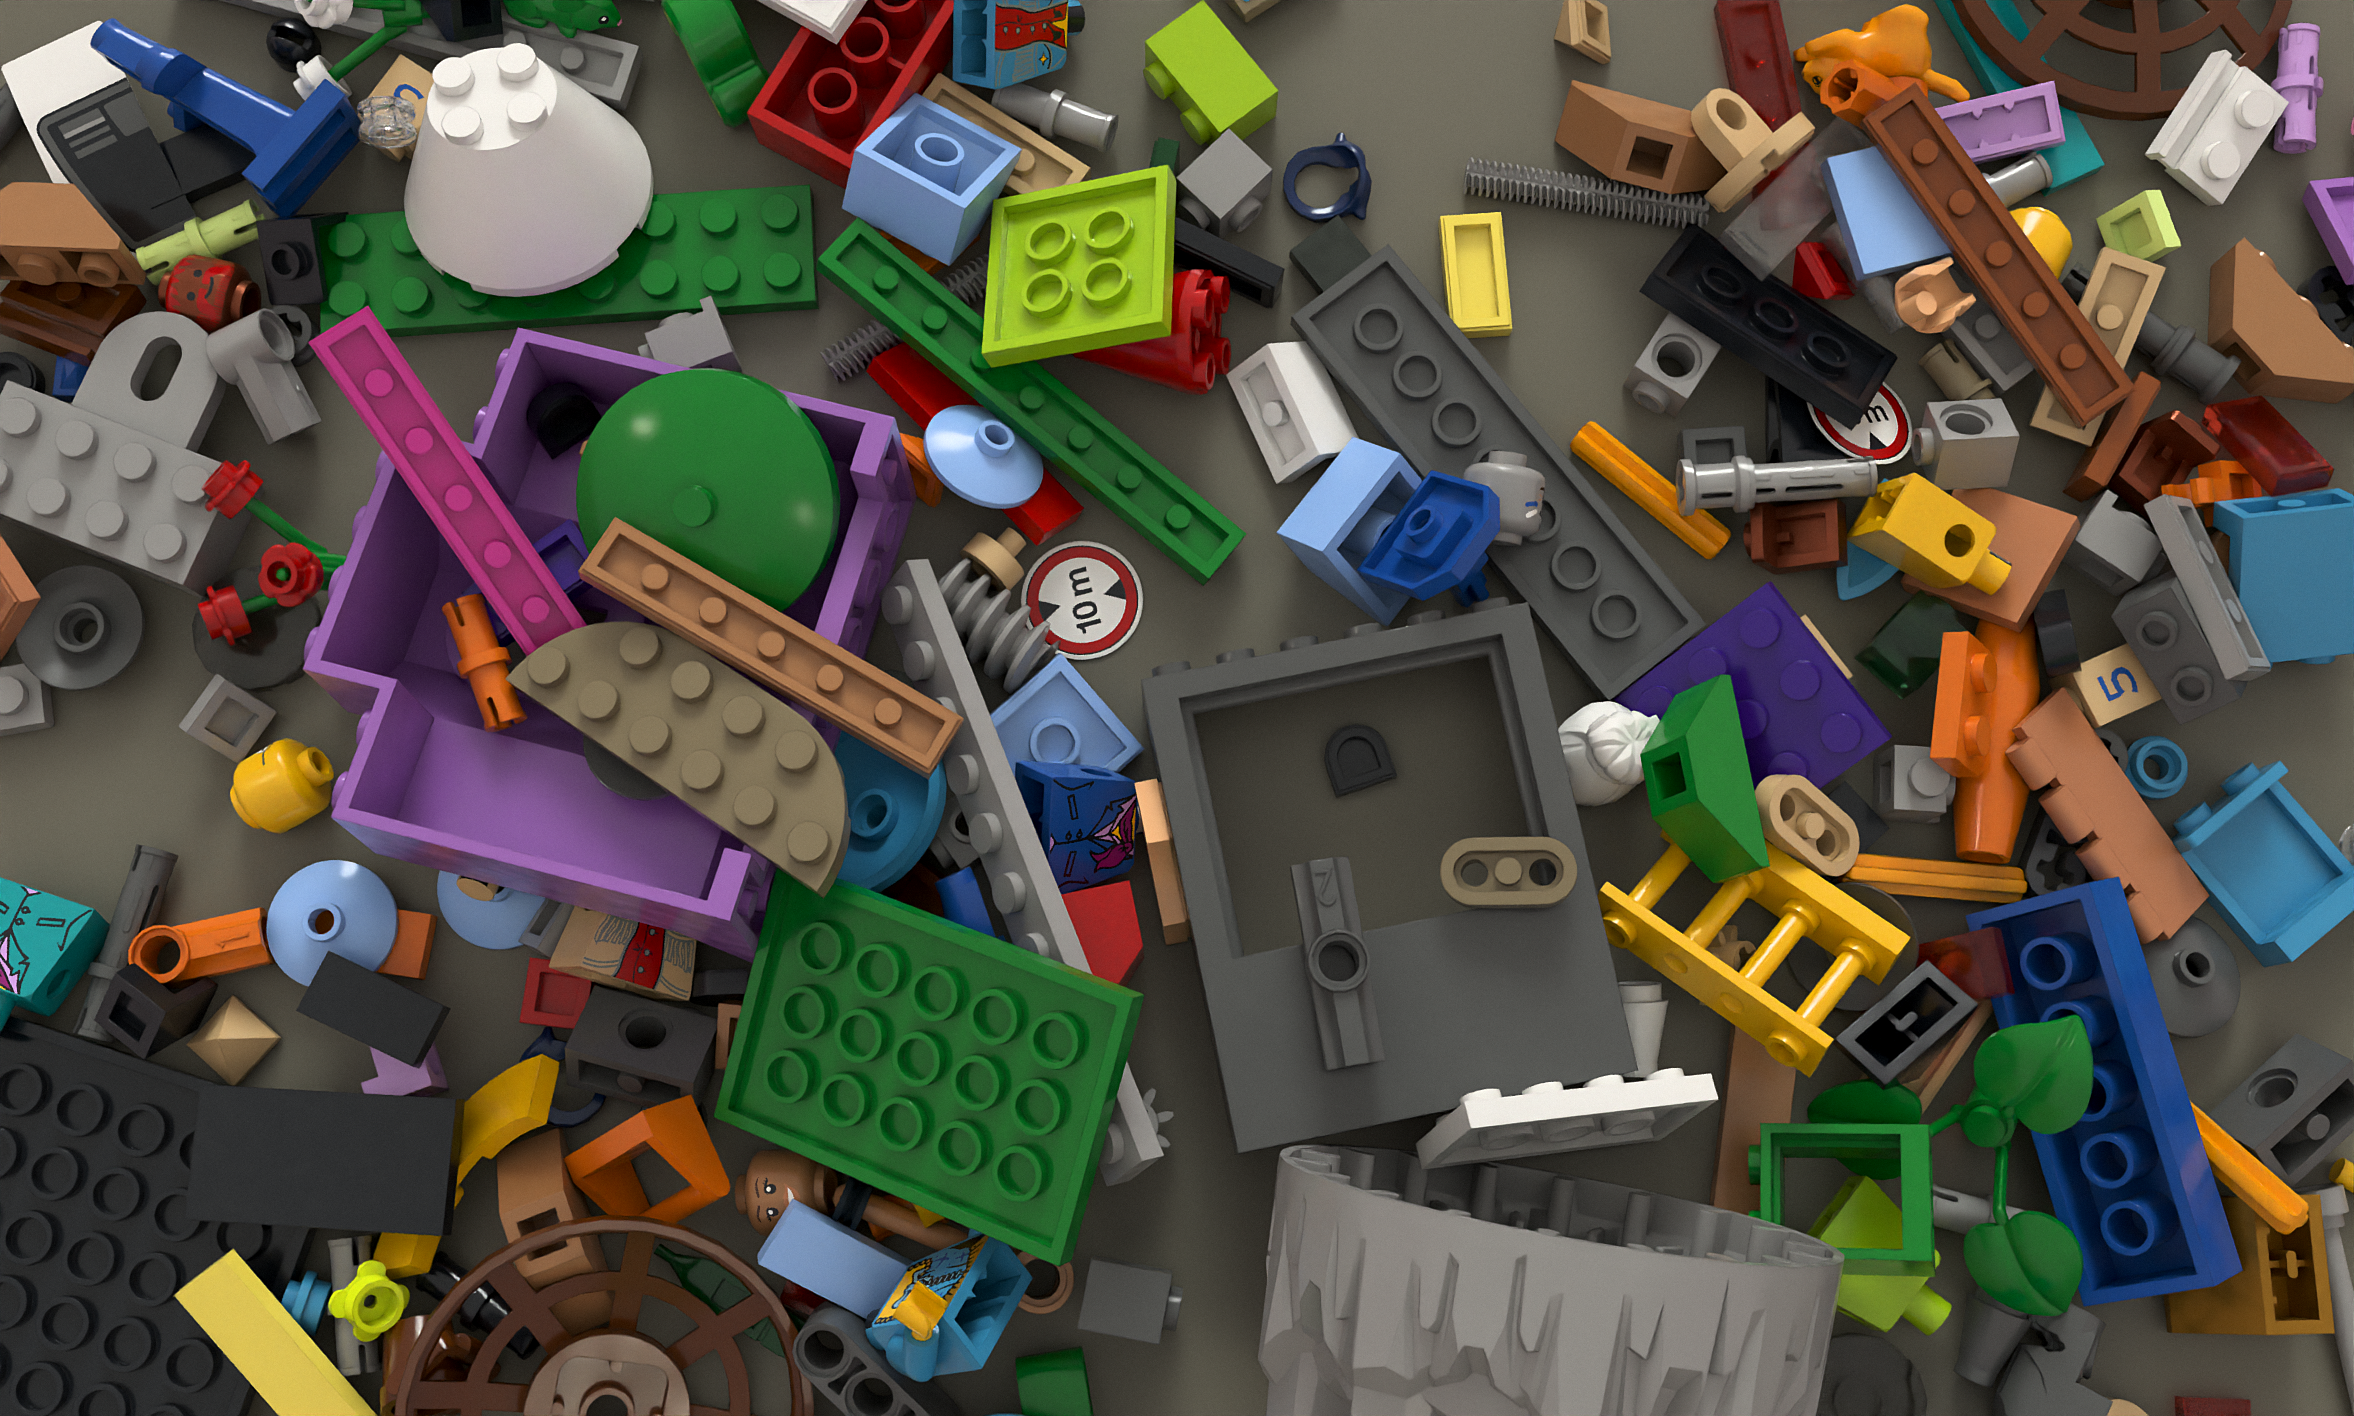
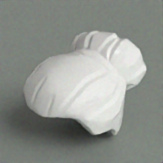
M1597 702L1581 708L1558 728L1576 804L1599 806L1615 802L1629 793L1637 784L1645 780L1640 754L1660 722L1657 715L1647 717L1634 710L1631 712L1628 708L1615 702Z

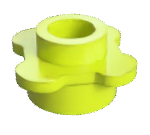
M368 1260L358 1267L357 1276L345 1289L336 1290L331 1295L328 1308L334 1317L345 1318L353 1326V1335L358 1340L368 1342L376 1339L382 1332L387 1331L398 1322L403 1310L409 1303L410 1293L406 1286L400 1283L396 1284L386 1276V1267L383 1263L377 1260ZM369 1295H374L375 1300L373 1304L366 1307L364 1305L365 1298Z

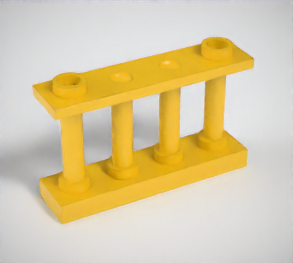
M1662 829L1660 837L1671 845L1629 895H1626L1609 882H1606L1599 890L1597 897L1608 942L1615 947L1632 952L1764 1045L1767 1052L1776 1061L1788 1067H1795L1810 1078L1834 1040L1820 1030L1819 1026L1858 975L1865 976L1879 986L1893 968L1911 937L1767 840H1765L1770 866L1725 882L1682 934L1650 911L1692 861ZM1747 898L1754 900L1779 917L1780 921L1738 973L1705 949ZM1803 936L1820 945L1836 956L1837 959L1797 1011L1794 1012L1761 988Z

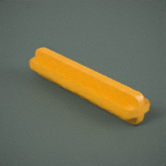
M1589 421L1575 435L1570 444L1572 452L1705 559L1711 560L1729 541L1732 535L1730 530L1704 509H1695L1692 516H1681L1677 505L1676 486L1596 422Z
M1858 853L1852 868L1845 874L1838 876L1839 883H1863L1876 887L1889 895L2010 904L2021 901L2023 893L2027 892L2024 871L2017 866Z
M2190 1101L2212 1173L2277 1232L2290 1234L2297 1227H2302L2308 1220V1203Z

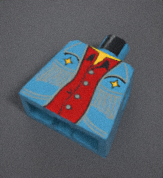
M954 0L952 81L990 89H1001L1061 69L1067 58V36L1078 35L1084 28L1085 12L1082 5L1077 0Z

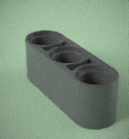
M830 1300L824 1301L815 1307L794 1340L792 1353L796 1366L846 1416H961L955 1402L931 1379L926 1382L915 1381L896 1371L889 1364L886 1358V1351L876 1349L870 1344L865 1331V1318ZM825 1330L834 1333L842 1341L844 1349L834 1350L827 1348L818 1339L816 1331ZM864 1379H881L888 1384L892 1390V1395H876L869 1390Z

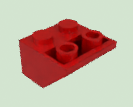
M1130 880L1061 894L1092 974L1126 987L1145 958Z

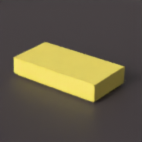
M1501 212L1440 216L1438 229L1447 315L1467 338L1510 336L1513 328Z

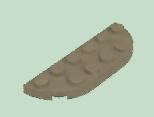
M629 621L592 624L562 634L528 655L506 677L505 680L516 690L824 899L842 867L849 843L851 819L848 816L847 792L844 783L846 779L833 751L818 731L792 708L679 635L658 626Z

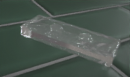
M1837 116L1722 232L1717 240L1759 280L1763 281L1833 209L1820 165L1829 157L1874 147L1875 145L1853 124Z

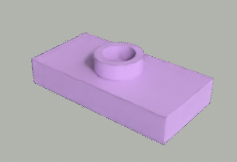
M2054 81L1934 108L1975 165L2061 146L2066 141Z

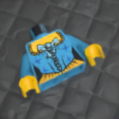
M969 1228L967 1239L919 1259L906 1268L883 1307L873 1310L868 1314L865 1321L867 1338L876 1349L886 1351V1358L896 1371L918 1382H926L933 1376L982 1369L1033 1277L1008 1244Z

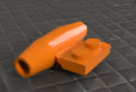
M2033 613L2021 633L1980 618L1974 636L1969 631L1943 632L1930 759L1956 778L1955 794L1952 801L1956 856L1965 861L1996 865L2009 863L2029 797L2030 788L2009 760L2005 751L2014 742L2019 741L2012 729L2039 705L2041 687Z

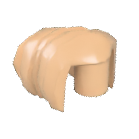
M1950 256L1929 265L1916 267L1901 277L1895 284V312L1904 323L1918 332L1929 334L1946 331L1954 323L1957 316H1961L1977 301L1972 292L1963 293L1949 273V266L1954 262Z

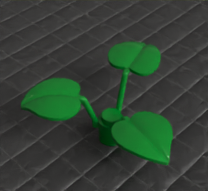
M2070 1015L2047 1022L2014 1025L1990 1035L1981 1044L1974 1060L1976 1084L1965 1105L1953 1104L1948 1113L1928 1124L1931 1138L1951 1125L1958 1123L1972 1143L1985 1148L1993 1147L1995 1151L1992 1212L1996 1223H1981L1974 1225L1968 1230L1964 1238L1963 1253L1965 1263L1976 1283L1988 1295L2007 1307L2032 1315L2058 1316L2068 1311L2071 1299L2082 1278L2084 1261L2080 1244L2074 1233L2063 1222L2051 1215L2029 1210L2019 1212L2009 1219L2006 1211L2008 1154L2012 1147L2010 1139L2019 1120L2037 1133L2054 1134L2065 1131L2075 1125L2086 1111L2092 1094L2094 1066L2089 1038L2084 1024L2078 1015ZM1870 1078L1844 1082L1824 1090L1810 1102L1807 1111L1811 1123L1919 1124L1922 1116V1105L1918 1096L1901 1084L1883 1091ZM1836 1158L1850 1171L1860 1176H1868L1870 1179L1888 1180L1901 1176V1159Z

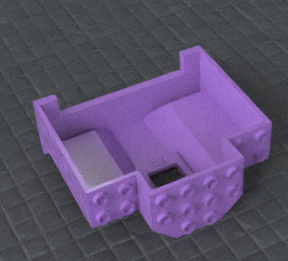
M518 327L510 349H504L498 358L495 369L496 386L488 407L483 406L475 418L473 426L474 444L461 442L531 544H534L569 519L572 520L581 532L576 507V486L581 462L579 452L582 443L588 440L591 434L552 460L528 426L527 411L532 400L542 390L551 385L572 383L583 390L601 417H603L606 411L618 399L645 381L660 375L689 370L691 368ZM779 390L808 416L819 431L834 463L840 494L838 532L829 560L809 591L799 601L784 611L783 614L865 661L882 608L879 593L891 579L917 499L915 485L895 417ZM382 450L377 460L375 470L376 484L367 506H362L359 509L353 522V542L343 566H339L331 577L328 588L329 603L320 626L315 627L310 632L304 648L305 665L303 670L347 712L362 715L356 732L358 747L349 771H345L339 776L333 789V813L331 818L376 854L675 931L753 963L777 870L775 865L672 795L657 800L640 801L624 798L607 789L594 776L587 764L583 749V735L518 690L516 692L528 718L520 724H515L514 720H512L513 727L501 731L485 732L484 721L468 679L460 678L456 667L457 663L461 661V657L446 616L443 615L441 610L442 606L448 602H454L455 607L459 606L456 599L463 597L461 593L474 585L475 581ZM592 587L571 602L575 607L607 614L604 622H638L666 629L596 587ZM713 656L804 717L818 731L835 754L841 729Z

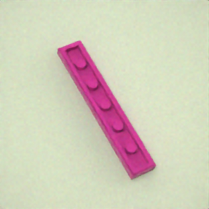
M364 307L310 340L308 343L525 655H530L545 643L562 634L587 626L370 307Z

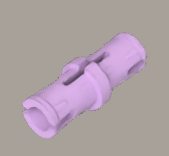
M2310 23L2290 24L2288 29L2282 27L2279 30L2277 78L2272 81L2271 88L2289 102L2277 120L2273 148L2281 153L2306 152V149L2312 150L2316 147L2315 122L2317 98L2323 94L2324 81L2318 76L2320 27Z

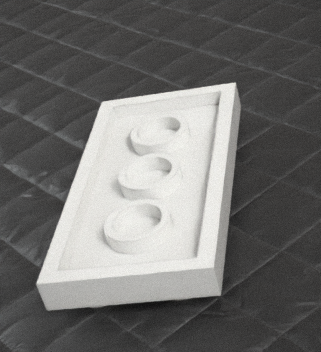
M1681 1068L1660 1070L1645 1076L1643 1081L1624 1083L1622 1075H1608L1586 1082L1583 1088L1564 1090L1561 1082H1546L1525 1089L1522 1095L1502 1097L1499 1089H1484L1461 1097V1105L1452 1113L1437 1118L1435 1120L1436 1126L1416 1143L1421 1168L1430 1169L1659 1141L1717 1101L1718 1096L1711 1073L1684 1076Z

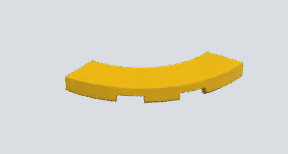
M543 1054L526 1059L490 1080L465 1102L454 1210L464 1195V1190L459 1184L482 1156L491 1160L520 1135L534 1128L546 1125L560 1062ZM382 1232L372 1260H377L385 1265L386 1276L390 1280L428 1273L442 1236Z

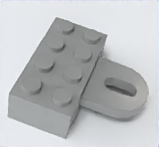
M148 312L125 320L115 327L99 346L71 404L7 380L0 394V520L204 600H210L206 588L212 585L214 591L218 590L253 514L243 507L232 519H228L215 508L210 512L205 509V504L211 497L202 491L201 488L222 463L200 455L197 451L222 401L227 384L216 372L208 358L205 342L209 334L189 318L171 312ZM179 345L182 350V357L165 393L152 401L142 400L141 386L157 353L166 346ZM260 486L254 497L260 501L265 489Z

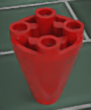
M1205 269L1173 274L1171 336L1071 354L1075 358L1186 394H1207L1213 387L1215 374L1226 375L1230 367V340L1228 337H1221L1222 314H1226L1230 302L1229 279L1227 276H1214L1211 270Z

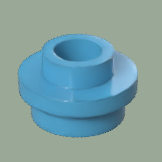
M2146 736L2136 740L2127 747L2128 765L2125 775L2142 798L2160 800L2174 795L2182 788L2188 774V762L2182 749L2173 741L2161 736ZM2146 758L2154 760L2159 765L2160 775L2157 780L2148 777L2145 773L2143 764Z
M307 1270L302 1282L290 1280L281 1304L308 1335L315 1336L317 1334L326 1310V1302L331 1294L332 1283L318 1280V1272Z

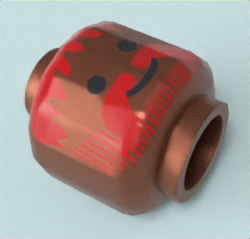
M196 254L189 255L179 260L172 272H166L159 284L158 300L161 307L166 308V312L176 313L189 318L209 335L261 309L260 287L257 283L252 282V277L244 266L231 261Z

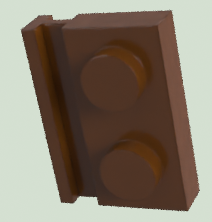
M10 280L0 293V297L3 300L0 304V334L89 367L106 336L125 320L138 315L147 303V300L140 289L132 284L99 287L79 282H55L51 285H38L29 281Z

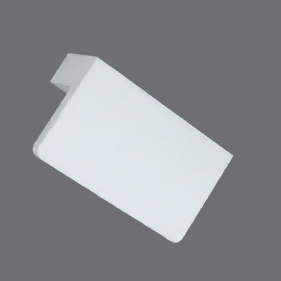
M1306 341L1266 344L1226 374L1276 484L1293 482L1323 460L1336 458L1352 437L1359 439L1326 367Z

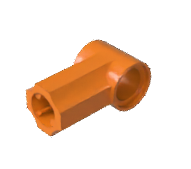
M1852 58L1835 64L1830 76L1821 83L1820 103L1830 108L1832 114L1863 129L1860 126L1862 119L1915 82L1928 99V84L1916 77L1897 76L1887 78ZM1870 140V147H1874L1875 145Z
M259 907L173 927L153 925L142 930L133 939L128 950L129 965L137 964L164 987L182 989L206 977L211 978L274 964L275 960L267 941V912L264 908ZM176 941L180 948L179 962L172 971L163 974L157 965V956L167 943Z

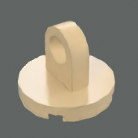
M1723 88L1711 90L1692 110L1691 122L1699 139L1728 173L1704 196L1705 199L1718 213L1721 211L1725 213L1749 194L1758 182L1766 178L1772 170H1777L1810 140L1816 128L1802 112H1799L1773 133L1750 105L1738 94Z

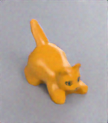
M1904 4L1873 17L1870 21L1863 24L1861 32H1855L1848 28L1837 30L1805 43L1804 47L1793 51L1795 61L1808 62L1802 70V77L1818 95H1820L1821 83L1830 76L1834 65L1853 58L1887 78L1908 76L1924 80L1928 84L1929 91L1944 95L1958 103L1969 101L1970 99L1969 92L1956 79L1939 74L1931 69L1932 49L1927 36L1930 19L1924 11L1913 5Z

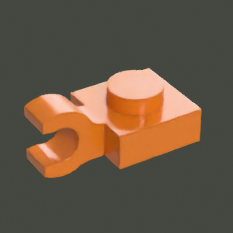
M2219 460L2197 465L2199 478L2190 479L2188 484H2167L2161 486L2162 495L2166 494L2191 499L2195 509H2202L2205 527H2213L2214 502L2262 497L2258 462Z

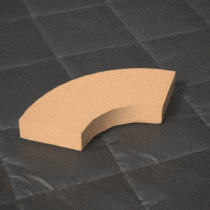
M1157 778L1134 783L1165 944L1167 946L1188 941L1187 937H1190L1189 922L1162 784L1157 781Z

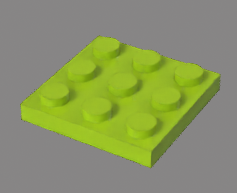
M1169 165L993 200L982 340V355L991 368L1171 336L1176 178Z

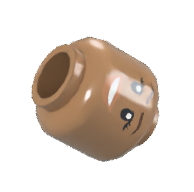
M789 1149L759 1151L751 1159L747 1173L737 1177L735 1184L737 1210L741 1215L748 1214L752 1227L762 1236L770 1235L792 1199L826 1216L833 1215L836 1207L832 1199L838 1187L837 1174L835 1169Z

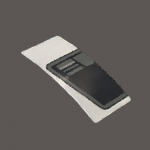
M96 21L4 64L2 72L52 182L74 184L120 237L137 260L136 249L142 246L146 247L184 230V223L195 218L196 215L185 195L154 209L151 208L149 202L182 192V189L146 120L125 73L106 62L98 52L91 48L92 36L98 27L103 24L101 21Z

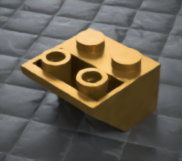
M2298 1194L2308 1203V1220L2302 1227H2297L2290 1234L2277 1232L2237 1195L2220 1196L2243 1271L2213 1287L2163 1294L2167 1332L2230 1335L2335 1334L2320 1194Z

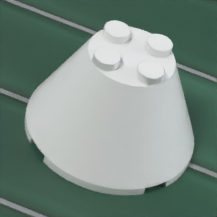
M513 43L504 48L483 49L461 58L450 57L437 64L433 70L432 77L434 83L428 95L404 196L405 217L409 231L417 248L430 265L442 275L447 272L458 279L470 283L474 291L497 296L521 297L546 294L568 288L594 276L619 257L617 248L627 239L635 227L640 230L642 229L653 198L654 179L652 166L647 150L633 126L608 105L537 58L534 50L525 44Z

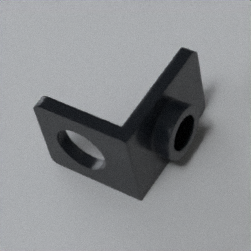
M349 212L296 214L256 221L268 297L272 305L320 304L328 300L317 227L346 222V216L349 215Z

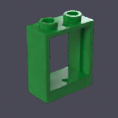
M1760 1123V1144H1750L1748 1150L1750 1185H1760V1210H1749L1748 1216L1785 1227V1158L1901 1159L1903 1249L1837 1248L1845 1255L1842 1275L1936 1277L1932 1140L1928 1124Z

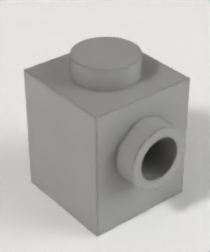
M1228 128L1176 177V202L1178 203L1176 208L1184 221L1202 230L1206 229L1209 233L1221 239L1232 229H1235L1238 233L1242 232L1260 214L1263 208L1261 202L1271 192L1273 169Z

